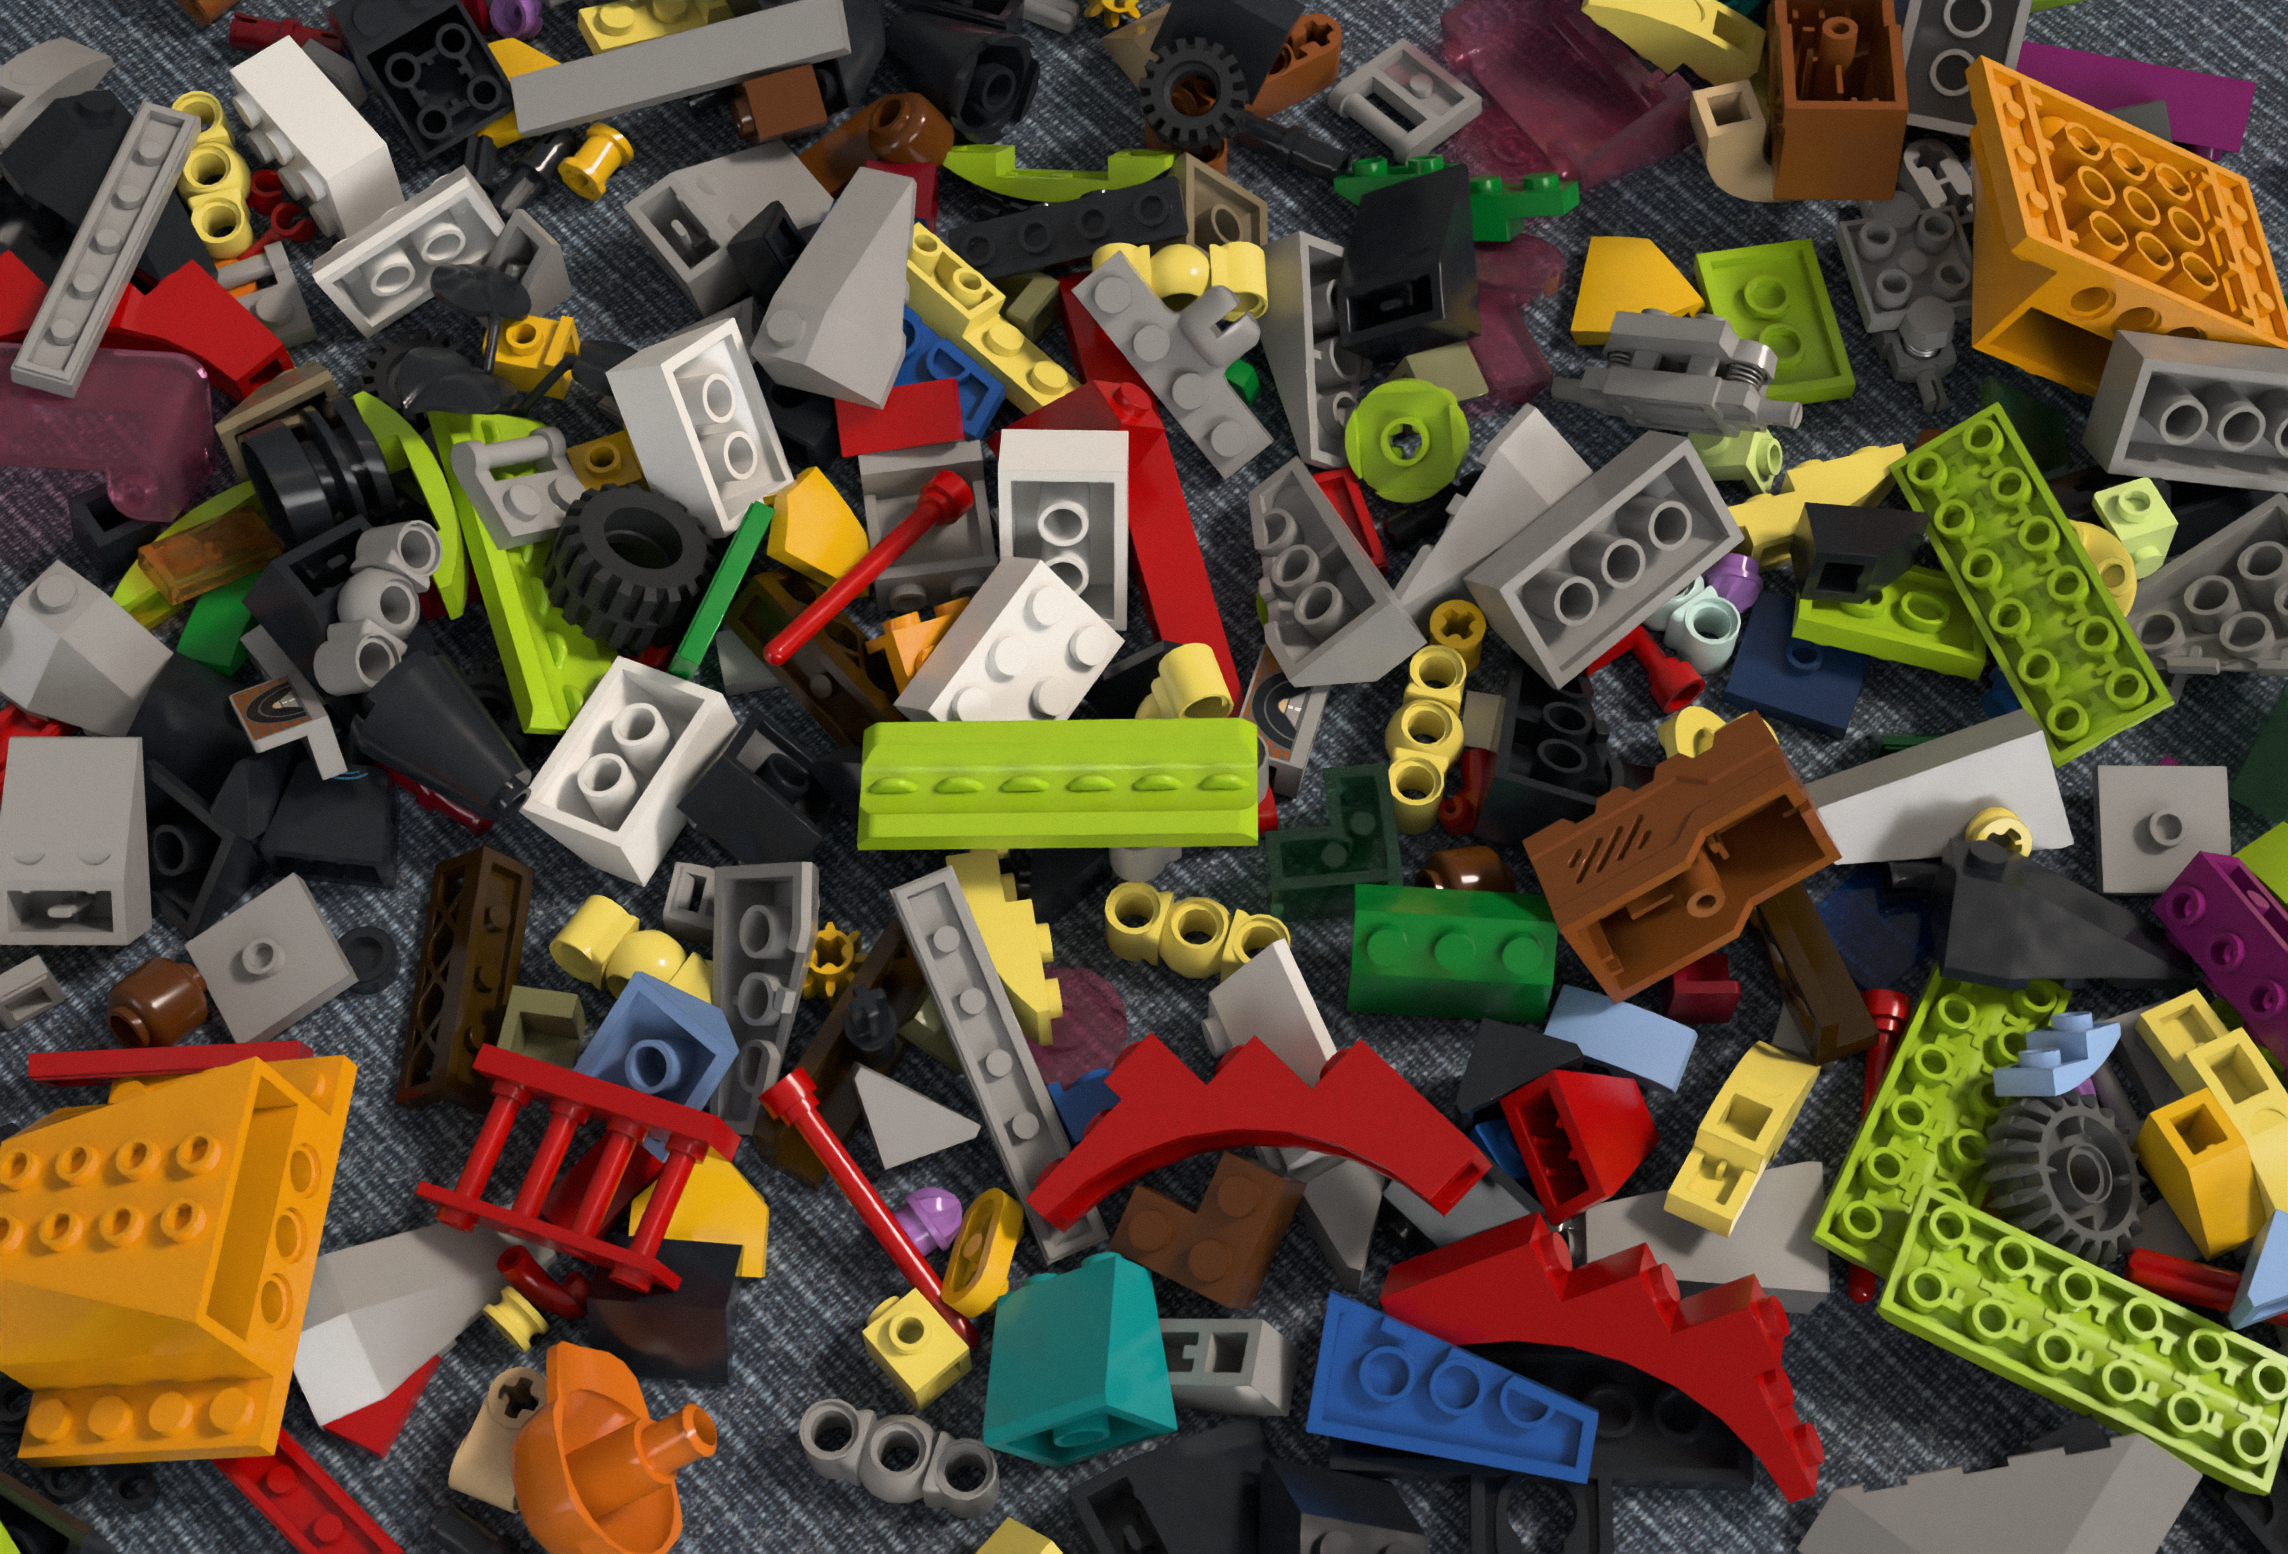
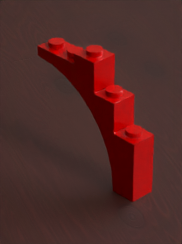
M9 249L0 255V374L11 372L10 368L50 289ZM193 259L176 272L165 276L157 287L145 296L129 281L93 356L96 358L139 360L180 370L219 388L239 404L258 387L274 380L280 373L289 369H295L284 344Z
M1150 1032L1142 1042L1137 1041L1130 1044L1118 1055L1113 1064V1072L1103 1081L1121 1100L1113 1109L1108 1108L1101 1111L1088 1123L1083 1132L1084 1139L1065 1158L1056 1159L1044 1168L1035 1182L1036 1189L1025 1200L1042 1218L1065 1233L1104 1198L1150 1171L1202 1153L1249 1146L1302 1148L1355 1161L1402 1184L1445 1217L1487 1173L1492 1164L1475 1144L1361 1038L1351 1049L1343 1048L1325 1063L1319 1075L1321 1080L1311 1089L1255 1035L1246 1045L1235 1046L1222 1057L1215 1069L1216 1076L1206 1085Z
M1539 1211L1390 1267L1379 1297V1301L1387 1315L1456 1346L1461 1344L1522 1341L1573 1347L1628 1363L1677 1387L1722 1419L1760 1458L1789 1503L1815 1495L1819 1464L1824 1463L1825 1459L1823 1447L1813 1425L1810 1422L1802 1424L1792 1406L1794 1394L1790 1380L1780 1365L1784 1337L1790 1333L1786 1313L1775 1295L1766 1297L1755 1273L1680 1300V1291L1673 1272L1666 1263L1657 1264L1646 1242L1572 1269V1259L1566 1242L1558 1232L1550 1233Z

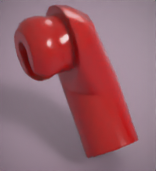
M1470 749L1462 752L1459 758L1464 787L1454 794L1450 801L1443 798L1438 807V818L1449 833L1463 835L1473 832L1478 797L1489 752L1487 749Z
M514 1245L501 1254L497 1261L498 1271L530 1304L567 1320L579 1318L586 1314L583 1309L587 1306V1296L591 1282L580 1271L571 1272L565 1281L559 1285L524 1246Z

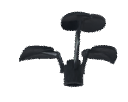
M446 263L436 267L431 275L430 286L432 292L442 304L456 312L473 317L487 316L489 330L482 369L472 368L463 356L452 350L431 346L414 348L405 355L398 373L399 402L403 415L440 411L456 414H501L527 418L530 409L568 370H571L573 379L585 388L614 397L605 372L639 351L612 341H584L579 346L578 355H565L524 400L520 402L516 395V386L506 378L493 375L501 329V318L517 321L527 319L532 306L528 292L516 279L500 270L476 264L456 265Z

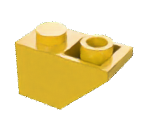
M2205 1087L2149 1113L2131 1149L2133 1152L2141 1154L2138 1160L2207 1262L2255 1240L2256 1234L2267 1220L2248 1145L2210 1089Z

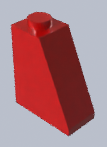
M1091 380L1003 428L1129 431L1128 478L1165 431V427L1151 408V399L1141 388L1128 382L1121 384ZM1002 429L992 434L987 441L988 446L998 461Z
M1553 1069L1499 1100L1540 1202L1546 1209L1545 1214L1550 1226H1559L1614 1196L1661 1140L1636 1080L1631 1078Z

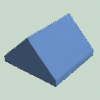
M638 971L631 977L572 1071L702 1111L739 1054V1049L722 1009L651 975ZM647 1137L642 1146L659 1161L666 1162L669 1152L664 1149L666 1142Z

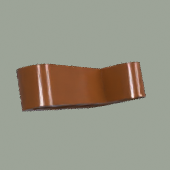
M1312 13L1302 16L1253 105L1245 104V110L1266 119L1335 83L1340 71L1342 29L1339 23L1325 14ZM1196 75L1188 76L1175 86L1172 93V105L1183 115H1202L1213 106L1217 94L1216 87ZM1145 117L1146 149L1174 150L1170 142L1166 141L1164 144L1156 137L1154 130L1150 128ZM1227 136L1220 140L1222 147L1214 151L1211 145L1202 147V154H1192L1191 148L1184 147L1183 153L1191 154L1226 176ZM1169 169L1168 171L1164 172V174L1166 175V177H1167V175H1168V173H1169V171H1170L1171 169Z

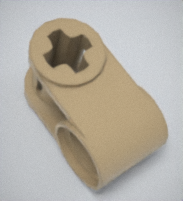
M515 1367L507 1369L496 1377L489 1388V1392L470 1432L463 1439L454 1457L448 1479L449 1488L512 1513H517L520 1510L510 1467V1448L522 1425L547 1403L546 1380L540 1373L532 1368ZM533 1396L538 1402L535 1410L522 1409L517 1416L511 1409L515 1401L527 1402Z

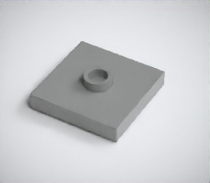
M2098 765L2092 769L2098 895L2161 896L2199 851L2231 856L2227 766Z
M295 873L287 876L184 944L197 970L203 976L207 989L236 1043L269 1041L359 981L306 883Z

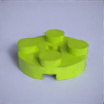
M1417 378L1395 379L1377 386L1361 400L1358 408L1351 414L1345 430V450L1351 469L1359 479L1363 478L1370 487L1377 490L1376 494L1393 502H1419L1434 496L1460 476L1469 452L1470 435L1468 424L1454 394L1445 387H1437L1429 381ZM1403 424L1411 425L1413 432L1421 435L1422 445L1415 447L1414 457L1406 456L1404 447L1394 446L1393 435L1402 432Z

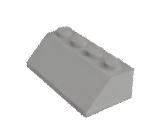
M1648 430L1465 576L1463 581L1491 628L1552 688L1559 690L1745 538L1689 438Z

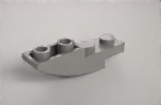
M61 37L34 46L1 66L0 154L55 99L80 95L83 92L93 90L114 65L112 57Z

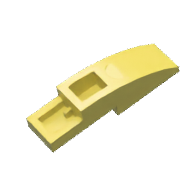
M619 0L579 9L577 26L593 55L735 17L726 0H634L631 2L629 0Z
M1583 0L1582 12L1588 15L1598 26L1610 31L1633 48L1639 56L1651 61L1668 75L1685 63L1699 77L1708 80L1715 86L1749 79L1765 122L1769 125L1770 109L1767 107L1766 94L1767 68H1765L1764 53L1762 52L1767 31L1748 18L1716 0Z
M918 222L914 225L913 248L908 252L906 280L910 285L909 304L905 305L918 314L925 325L942 339L947 338L1005 386V398L1026 415L1082 386L1063 367L1053 361L999 314L1006 299L1004 294Z
M1903 443L1884 448L1867 446L1855 451L1850 456L1825 462L1817 459L1805 461L1786 471L1779 495L1759 494L1749 498L1743 504L1728 507L1745 538L1728 553L1753 558L1760 564L1759 573L1792 562L1789 548L1804 503L1876 508L1897 482L1888 465L1907 454Z
M969 849V853L945 856L946 867L950 865L953 867L1021 1030L1040 1047L1053 1045L1051 1019L1063 1017L1058 978L1045 979L1042 963L1054 962L1049 924L1035 923L1032 899L1017 900L1013 872L1001 874L998 859L1010 858L1009 849Z
M2197 989L2141 1013L2135 1029L2183 1094L2188 1096L2208 1087L2247 1142L2266 1220L2270 1218L2276 1209L2288 1213V1094L2245 1030L2240 1027L2229 1032Z
M1760 1040L1756 1042L1736 1065L1698 1127L1694 1145L1667 1193L1663 1210L1728 1238L1768 1162L1772 1163L1819 1075L1821 1066L1816 1067L1813 1062Z

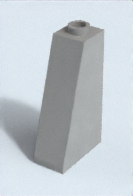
M2024 708L1804 784L1843 857L1834 862V865L1943 857L1949 838L1965 841L1966 828L1971 819L1980 811L1990 807L2006 808L2013 811L2019 817L2022 823L2029 829L2032 837L2031 850L2057 849L2074 844L2043 729ZM1992 832L1986 841L1996 843L2005 848L2010 843L2011 838L2007 833L1998 835Z
M1806 1161L1764 1170L1728 1238L1664 1211L1663 1208L1669 1189L1600 1203L1579 1214L1568 1229H1563L1561 1233L1571 1255L1572 1269L1646 1242L1657 1264L1666 1263L1673 1272L1679 1287L1680 1300L1754 1273L1766 1297L1775 1295L1782 1304L1784 1311L1788 1313L1808 1314L1830 1293L1828 1249L1810 1239L1812 1228L1825 1202L1822 1162Z

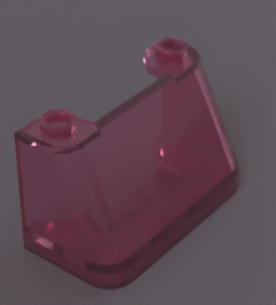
M1463 0L1440 17L1444 42L1440 44V50L1443 57L1455 72L1460 73L1464 70L1545 158V166L1548 172L1558 173L1559 181L1578 180L1579 192L1677 155L1696 141L1689 116L1691 93L1695 90L1678 72L1666 78V75L1658 68L1650 74L1614 34L1598 26L1588 15L1581 11L1583 0Z
M0 342V465L105 471L106 487L110 501L119 512L137 520L172 522L217 469L210 383L205 369L191 356L177 352L97 348L72 399L12 382L10 368L23 343Z

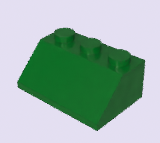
M1355 883L1346 1011L1482 1020L1484 1017L1495 1021L1543 1024L1553 987L1558 926L1546 896Z

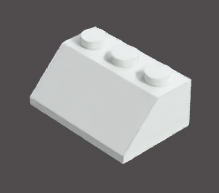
M462 165L450 174L439 177L431 186L400 206L389 209L381 218L350 238L336 243L331 250L313 261L312 276L320 288L368 339L435 296L430 286V278L436 267L446 263L484 265L506 225L485 191L468 169Z
M734 317L717 321L646 347L605 372L650 490L654 489L664 493L665 499L672 503L678 501L688 508L686 513L690 517L698 518L705 526L703 535L709 536L712 539L726 538L738 529L751 503L754 504L757 500L765 504L762 497L769 493L778 492L794 481Z
M618 655L530 784L531 795L519 812L592 867L645 887L688 821L686 815L676 806L697 777L738 729L739 725L722 693Z
M1285 938L1271 943L1209 992L1208 1018L1201 1021V1026L1207 1045L1215 1058L1225 1055L1235 1046L1246 1045L1255 1035L1311 1089L1321 1080L1319 1078L1321 1069L1337 1050ZM1254 1146L1260 1162L1304 1183L1347 1161V1159L1302 1148Z

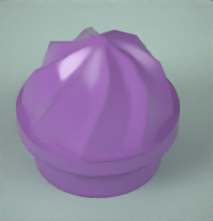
M1727 553L1701 574L1704 580V587L1707 588L1711 585L1716 590L1718 597L1725 598L1731 602L1740 614L1746 612L1748 607L1755 603L1759 593L1763 590L1764 582L1758 575L1760 564L1753 558L1745 555Z
M936 1187L921 1188L903 1196L907 1202L892 1214L921 1254L925 1257L937 1247H940L942 1251L948 1249L962 1226V1208L958 1198L949 1191Z

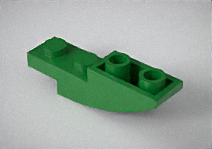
M1442 155L1415 156L1407 159L1408 166L1387 167L1386 158L1360 159L1352 162L1351 170L1333 179L1334 190L1359 206L1361 196L1364 193L1460 163L1443 164ZM1557 172L1528 174L1523 176V183L1502 184L1501 176L1483 175L1469 178L1474 241H1510L1525 230L1524 217L1565 215L1580 204L1578 180L1559 181Z

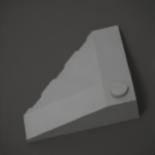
M2279 492L2137 583L2135 599L2126 620L2155 669H2167L2169 673L2218 675L2220 671L2258 672L2259 676L2288 677V498L2282 492Z
M2137 1432L2110 1437L2111 1447L2070 1455L2065 1454L2064 1446L2008 1456L2009 1466L1967 1474H1964L1962 1465L1907 1475V1485L1864 1492L1862 1483L1834 1489L1800 1542L1797 1550L1802 1554H2155L2203 1474Z

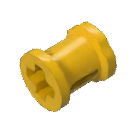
M599 122L593 123L586 132L587 141L575 156L564 158L558 166L563 182L579 196L592 201L600 200L606 191L605 182L618 166H627L634 156L633 148L621 133Z
M1449 600L1440 604L1433 611L1429 621L1431 635L1429 646L1444 645L1457 651L1466 664L1467 677L1473 674L1480 665V656L1482 654L1481 642L1486 632L1485 617L1482 611L1471 602Z

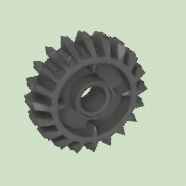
M2073 1088L2058 1096H2023V1099L2010 1103L2007 1108L1998 1111L1999 1120H1997L1996 1124L1986 1129L1991 1144L1980 1152L1983 1159L1990 1165V1171L1981 1178L1983 1182L1991 1186L1994 1197L1987 1207L1998 1209L2003 1222L2099 1268L2106 1267L2107 1263L2116 1261V1258H2119L2123 1253L2132 1250V1238L2143 1232V1226L2138 1215L2149 1208L2147 1202L2140 1195V1187L2147 1183L2148 1180L2139 1175L2135 1161L2141 1154L2131 1152L2127 1144L2130 1129L2116 1128L2114 1125L2115 1113L2113 1108H2099L2094 1094L2081 1095Z

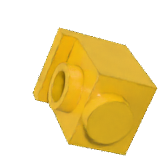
M528 315L527 319L521 321L504 318L500 329L493 375L508 379L516 386L518 391L530 393L565 355H578L580 341L574 318L563 315L560 321ZM488 327V329H487V331H486V333H485L484 341H483V348H482L483 358H484V354H485V348H486V342H487V336H488L489 327ZM571 370L566 371L543 396L564 400L572 380Z
M625 423L622 424L623 431L566 449L569 464L585 490L593 488L599 491L602 484L615 483L619 488H625L626 483L640 485L642 490L651 492Z

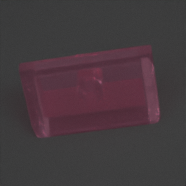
M1502 288L1478 291L1482 336L1466 341L1489 391L1487 394L1488 396L1508 402L1525 405L1554 379L1553 373L1508 292Z

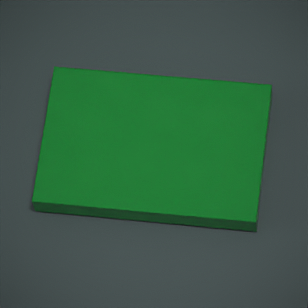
M757 500L754 504L751 503L666 673L691 682L776 511L775 509Z

